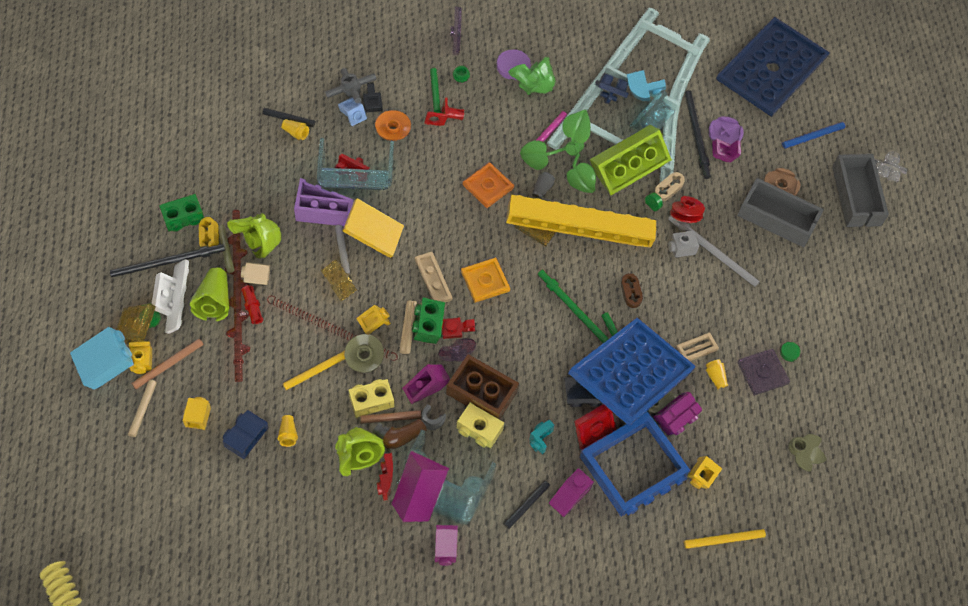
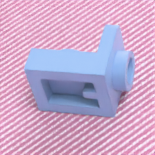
M353 97L338 104L340 111L348 117L351 126L367 119L363 104L355 103Z

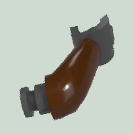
M427 404L422 412V420L418 419L403 427H391L390 429L388 427L383 428V424L378 423L372 433L383 439L386 449L400 448L426 432L427 429H439L445 423L446 414L439 415L435 420L429 419L427 415L431 411V406Z

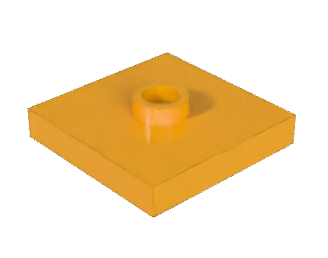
M496 257L461 268L462 276L475 303L510 292V286Z

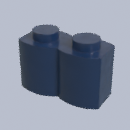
M249 410L237 417L236 425L232 429H228L222 438L224 447L242 459L247 457L269 428L268 422Z

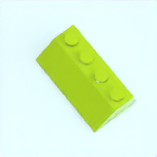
M649 125L591 158L590 162L601 183L609 194L613 195L670 162L672 159L660 129Z

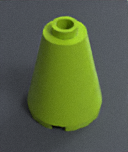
M218 267L211 268L190 300V310L197 318L207 321V317L216 318L215 321H220L228 316L227 273L223 269Z

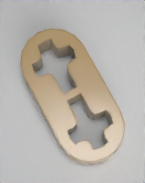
M678 172L670 174L657 185L654 193L658 194L663 202L667 201L683 187L684 176ZM673 179H674V180H677V179L680 180V181H679V184H678V183H675V184L671 185L672 182H673ZM667 188L666 195L659 194L660 190L664 191Z

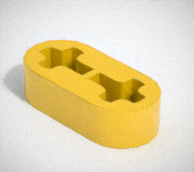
M205 217L199 223V245L201 247L207 246L206 244L209 247L219 245L218 223L211 217Z

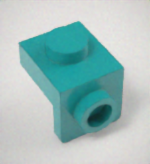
M550 419L545 423L540 422L537 424L534 431L530 434L529 443L536 452L539 450L541 454L545 453L547 447L542 440L554 430L555 425Z

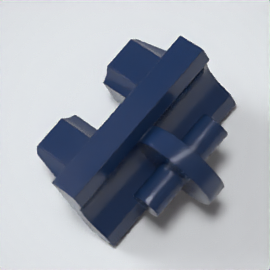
M603 73L600 81L596 80L595 85L607 90V92L601 91L600 96L604 97V103L609 104L611 100L617 101L618 97L614 96L613 93L625 98L628 97L629 93L626 92L628 87L627 81L618 78L614 87L611 86L614 76Z

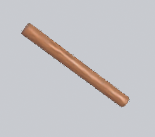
M197 339L131 384L135 389H138L203 346L202 341Z

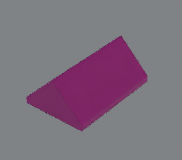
M413 451L409 454L392 505L403 522H429L449 468Z

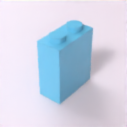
M107 327L70 352L84 386L92 389L99 388L134 365L131 358L132 353L126 347L125 337L121 331Z

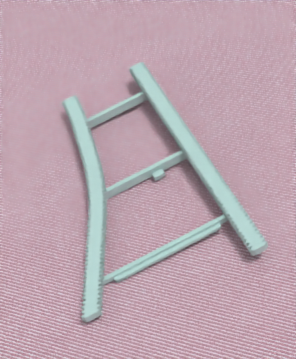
M648 8L622 44H620L617 51L612 55V58L610 57L602 71L598 73L590 87L586 89L583 96L574 105L569 115L591 107L599 93L603 91L602 88L595 85L596 80L600 81L603 73L628 82L627 75L619 71L618 68L623 64L626 57H628L647 30L688 50L669 97L662 93L658 95L649 94L667 104L663 124V139L672 160L660 167L659 183H661L670 174L674 173L676 128L680 104L695 66L710 39L703 34H698L693 44L681 39V35L662 25L656 26L652 24L659 13L652 8ZM590 123L591 132L615 145L623 141ZM562 124L558 126L553 136L547 141V144L556 150L568 138L563 132ZM667 188L664 191L660 190L662 194L666 195Z

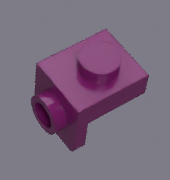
M719 139L712 142L713 157L731 163L741 155V142L736 140L729 144Z

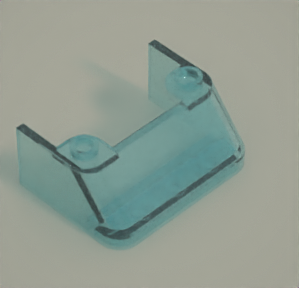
M320 138L317 167L318 184L325 188L388 189L393 182L394 141H390L389 170L387 171L324 168L325 144L324 138Z
M421 430L410 452L413 451L427 458L426 454L421 451L425 443L424 430ZM408 454V456H407V458H406V461H405V464H404L402 473H401V475H400V478H399L397 487H398V485H399V482H400L401 476H402V474H403L405 465H406V463H407L409 454ZM492 462L484 480L471 476L464 481L462 487L445 480L433 512L459 524L471 522L494 477L496 464Z

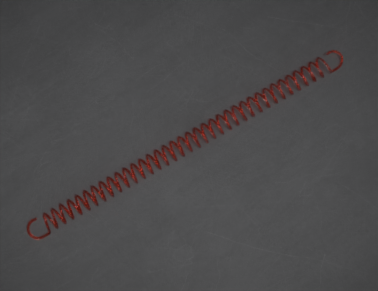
M271 295V296H272V295ZM269 296V297H271V296ZM272 296V297H275V296ZM268 297V298H269V297ZM276 297L274 298V301H275ZM267 299V301H268V299ZM279 299L277 300V303H278ZM281 300L280 305L283 302V300ZM268 301V303L271 304V303ZM273 301V305H274V301ZM284 302V304H286V302ZM276 303V306H277V303ZM289 303L287 304V306H289ZM283 304V307H284V304ZM274 305V306H275V305ZM279 305V307H280V305ZM292 305L290 306V308L292 307ZM277 306V307H278V306ZM286 306V312H288V311H287V306ZM294 306L293 310L295 309V306ZM280 308V309H281V308ZM289 308V313H291V312H290V308ZM299 308L296 309V312ZM283 309V310H284V309ZM302 309L299 311V315H300V312L302 311ZM292 310V314H293V310ZM303 311V313H305V311ZM295 312V315H296V312ZM308 312L306 313V315H308ZM302 313V319H304V318H303V313ZM293 314V315H294V314ZM311 314L309 315V318H310ZM296 315V316H297V315ZM313 315L312 320H313V318H314L315 315ZM299 316V318H300V316ZM305 316V320H306V316ZM316 317V319H317L318 317ZM308 318V321H309V318ZM321 318L319 319V321L321 320ZM315 319V323H316V319ZM306 320V321H307V320ZM311 320V322H312V320ZM324 320L322 321V323L324 322ZM309 321V322H310V321ZM318 321V327H319V321ZM326 321V323H325V326H326V324H327V321ZM312 323V324H313V323ZM321 323V328H323V327H322V323ZM329 323V325H330L331 323ZM315 324V325H316V324ZM334 324L332 325V327L334 326ZM328 325V328H329V325ZM324 326V329H325V326ZM337 326L335 327V329L337 328ZM331 327V333H332V327ZM339 327L338 331L340 330V327ZM325 329V330H326V329ZM334 329V334H336V333H335V329ZM342 329V331H343L344 329ZM328 330V331H329V330ZM347 330L345 331V333L347 332ZM337 331V335H338V331ZM341 331V334H342V331ZM350 332L348 333V335L350 334ZM344 333V339H345V333ZM352 333L351 337L353 336V333ZM340 334V336H341V334ZM338 335V336H339V335ZM347 335V340H349V339H348V335ZM355 335V336H356V335ZM341 336V337H342V336ZM350 337V340H351V337ZM386 348L384 349V352H385ZM389 350L387 351V354H388ZM391 352V354L394 353V352ZM394 353V354H396V353ZM386 354V358H387V354ZM396 354V356H397V354ZM384 356V357H385V356ZM397 357V358H398V357ZM396 358L395 360H392V359H391V360H392V361H396L397 358Z

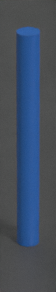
M840 122L782 142V146L786 149L844 129L845 123Z

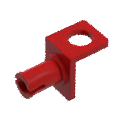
M445 97L442 113L427 112L424 124L444 126L447 118L463 120L464 109L450 108L448 98ZM431 117H438L439 120H437V121H432V120H430V118H431Z

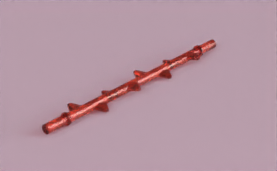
M239 210L232 211V220L240 219ZM237 233L227 238L228 243L233 245L234 272L230 274L233 275L234 297L229 300V306L234 308V327L226 332V336L234 339L233 364L235 367V382H242L244 363L242 356L250 351V347L242 344V322L249 317V314L242 311L241 289L248 286L249 283L241 280V258L247 255L248 251L240 248V233Z

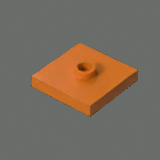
M490 162L463 181V186L486 208H489L514 189V184Z

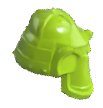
M263 213L255 217L250 216L237 220L230 219L227 222V226L233 234L243 233L249 248L256 249L261 247L257 252L252 251L256 258H266L281 241L280 228L276 223L267 219Z
M354 427L346 434L339 435L335 445L339 458V472L343 476L351 475V470L367 468L379 462L385 451L383 439L358 427Z

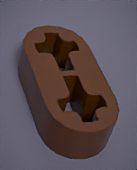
M625 274L621 280L625 303L631 308H637L643 300L639 280L634 274ZM628 279L630 282H633L632 288H630L629 283H626ZM632 293L634 294V298L637 299L636 302H634L631 299Z

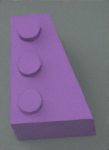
M300 178L294 207L295 219L300 222L344 226L353 205V199L334 191H326L317 184L314 186L307 183L305 179Z

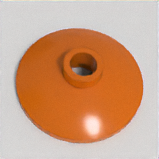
M390 110L378 116L375 128L382 138L396 141L403 139L409 134L411 122L406 114Z

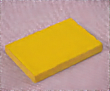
M357 198L353 202L342 231L391 258L394 255L404 225Z

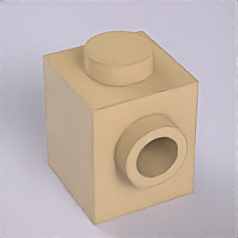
M247 262L246 266H242L241 277L247 283L268 285L271 265Z

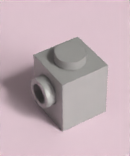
M694 230L674 233L668 247L669 251L673 252L675 258L696 255L699 244Z

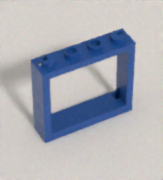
M648 412L638 418L632 425L626 424L583 449L580 454L581 460L621 517L626 513L627 515L635 513L638 510L637 507L641 504L645 506L655 500L654 496L657 494L665 495L675 483L678 486L681 485L682 482L688 479L687 475L690 472L689 467ZM647 427L678 471L625 503L594 457Z

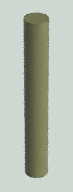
M219 225L220 243L225 246L223 256L226 270L228 273L234 272V266L225 226Z

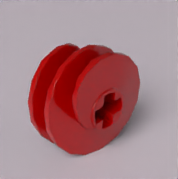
M683 196L680 201L672 204L670 215L682 222L696 223L702 220L705 206L693 197Z

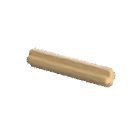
M409 300L406 304L400 343V353L409 354L411 350L412 325L416 317L414 315L416 301Z

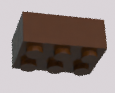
M467 354L448 382L446 395L466 406L472 403L500 420L516 396L519 383Z

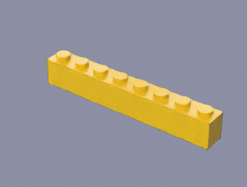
M511 195L508 204L506 219L508 224L642 247H652L656 239V220L646 217L640 218L629 214L623 215L612 211L561 204L556 201L550 202L539 198H527L522 195Z

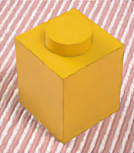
M202 397L188 398L182 419L185 427L206 429L211 410L208 400Z

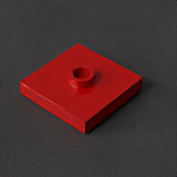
M604 404L574 421L581 450L616 431L613 412Z

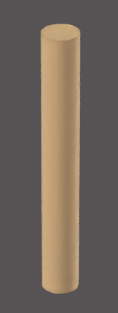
M154 380L148 381L128 436L136 437L157 383Z

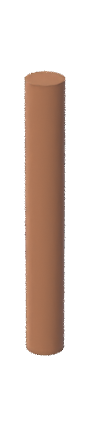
M421 410L362 415L361 424L421 418Z

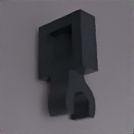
M374 82L367 83L368 94H363L365 113L383 111L381 92L375 93Z

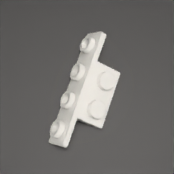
M186 259L174 266L173 277L161 272L156 274L151 309L167 315L165 333L168 334L178 330L182 324L181 315L184 308L183 301L187 288V275L189 273V261Z

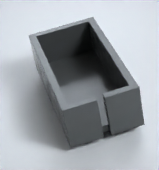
M874 154L838 155L832 168L846 227H862L864 224L866 227L882 226L889 213Z
M756 178L737 216L804 248L824 209Z

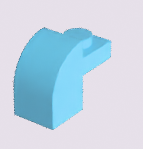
M644 70L627 74L629 89L632 95L639 100L650 101V93L658 95L663 93V90H666L665 80L647 84Z

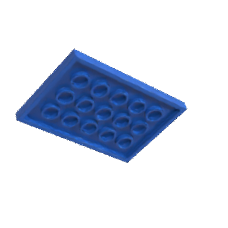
M636 318L574 365L568 374L630 426L692 373L696 366L641 320Z

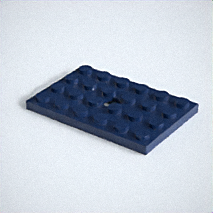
M774 17L717 75L716 80L772 117L828 58L830 52ZM775 63L778 65L779 70L771 71L767 68V64Z

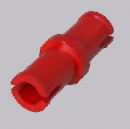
M249 285L241 289L251 324L262 323L263 317L259 309L260 302L256 299L253 286L249 288Z

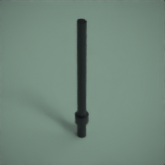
M687 90L685 91V96L699 155L698 163L699 167L702 168L704 179H709L711 177L709 171L710 162L709 158L706 157L692 91Z
M224 244L211 247L208 245L203 246L198 250L110 270L111 277H117L181 262L185 259L210 257L211 254L225 251Z

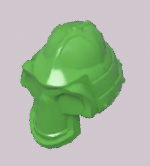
M545 57L539 63L536 62L530 69L525 64H521L508 71L511 77L516 78L520 82L519 87L525 90L527 95H531L534 92L548 93L553 90L556 82L549 57Z

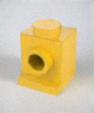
M129 342V348L132 353L131 358L134 365L129 367L131 372L144 374L146 371H151L153 349L150 342Z
M707 456L699 457L697 463L688 474V477L691 479L690 484L697 489L701 487L703 489L709 488L722 468ZM701 471L703 472V477L699 476Z

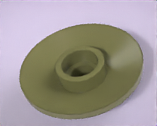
M369 334L353 337L345 348V360L349 367L356 372H372L381 365L384 358V349L381 342ZM367 352L369 355L367 358H362L361 354Z

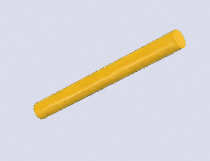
M345 351L282 383L285 390H288L345 359Z
M764 529L684 540L683 542L685 549L763 538L766 537V532Z

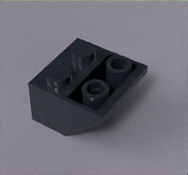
M562 376V400L567 405H570V407H582V403H587L590 406L602 405L600 400L572 376Z

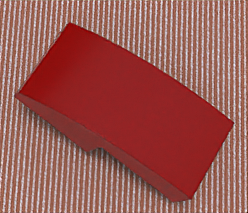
M392 453L384 454V462H380L382 475H379L380 482L376 483L378 495L383 496V501L388 500L393 483Z

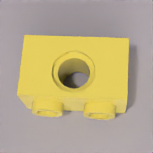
M469 403L457 421L458 432L464 437L470 436L474 438L475 442L484 448L486 446L491 448L504 428V422L472 403ZM481 425L484 429L477 430L475 426Z

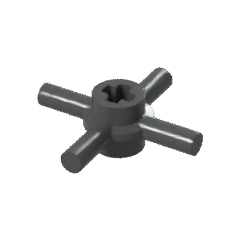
M342 68L340 71L343 76L341 78V85L325 91L327 98L344 92L347 97H353L355 103L358 104L361 102L359 95L361 85L377 80L375 73L358 79L355 74H349L346 68Z

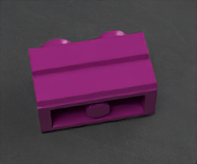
M688 391L678 395L656 413L653 418L667 435L674 434L676 436L685 430L683 426L687 423L691 424L699 418L698 414L702 411V408Z

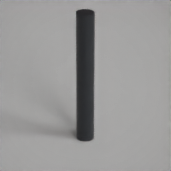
M264 108L262 113L263 115L282 120L287 119L305 123L306 126L313 128L316 123L315 120Z
M544 480L503 525L510 529L550 487V484Z

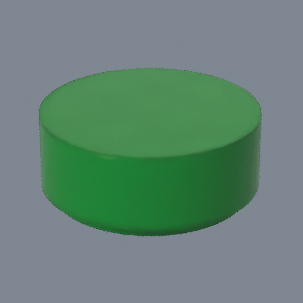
M652 192L645 197V203L654 212L662 208L663 201L658 194Z
M786 342L780 349L782 358L790 362L797 360L801 353L799 346L794 342Z

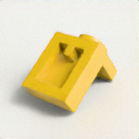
M373 305L356 318L365 334H371L383 324H391L388 319L390 316L386 309Z

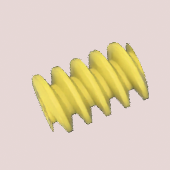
M65 561L52 563L40 573L41 580H44L43 586L46 588V593L50 595L49 600L53 603L52 606H77L82 602L81 598L74 599L79 592L77 590L71 591L76 585L75 583H68L72 580V576L66 575L69 572L68 568H62L66 564Z

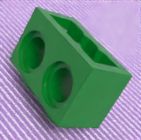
M196 194L159 205L168 232L179 231L188 225H198L204 218Z
M423 297L421 302L416 304L414 315H417V319L412 325L414 340L437 344L441 337L445 302Z

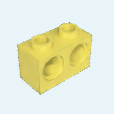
M378 379L371 384L356 385L349 389V398L355 418L394 408V398L388 379ZM379 392L385 393V395L382 397H379L376 394ZM361 397L366 399L364 402L357 401Z

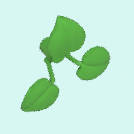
M584 109L570 114L563 121L562 128L564 134L572 138L566 146L547 152V146L544 142L534 140L523 146L520 155L530 167L541 170L548 164L547 156L566 150L569 155L575 156L573 162L574 169L567 172L569 184L577 190L593 193L596 191V174L593 167L587 163H580L576 166L578 157H580L579 153L584 149V142L588 140L591 132L589 115L587 110Z

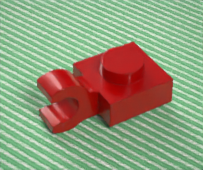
M460 318L443 319V339L462 338V332H475L474 319L465 320L464 322H461Z

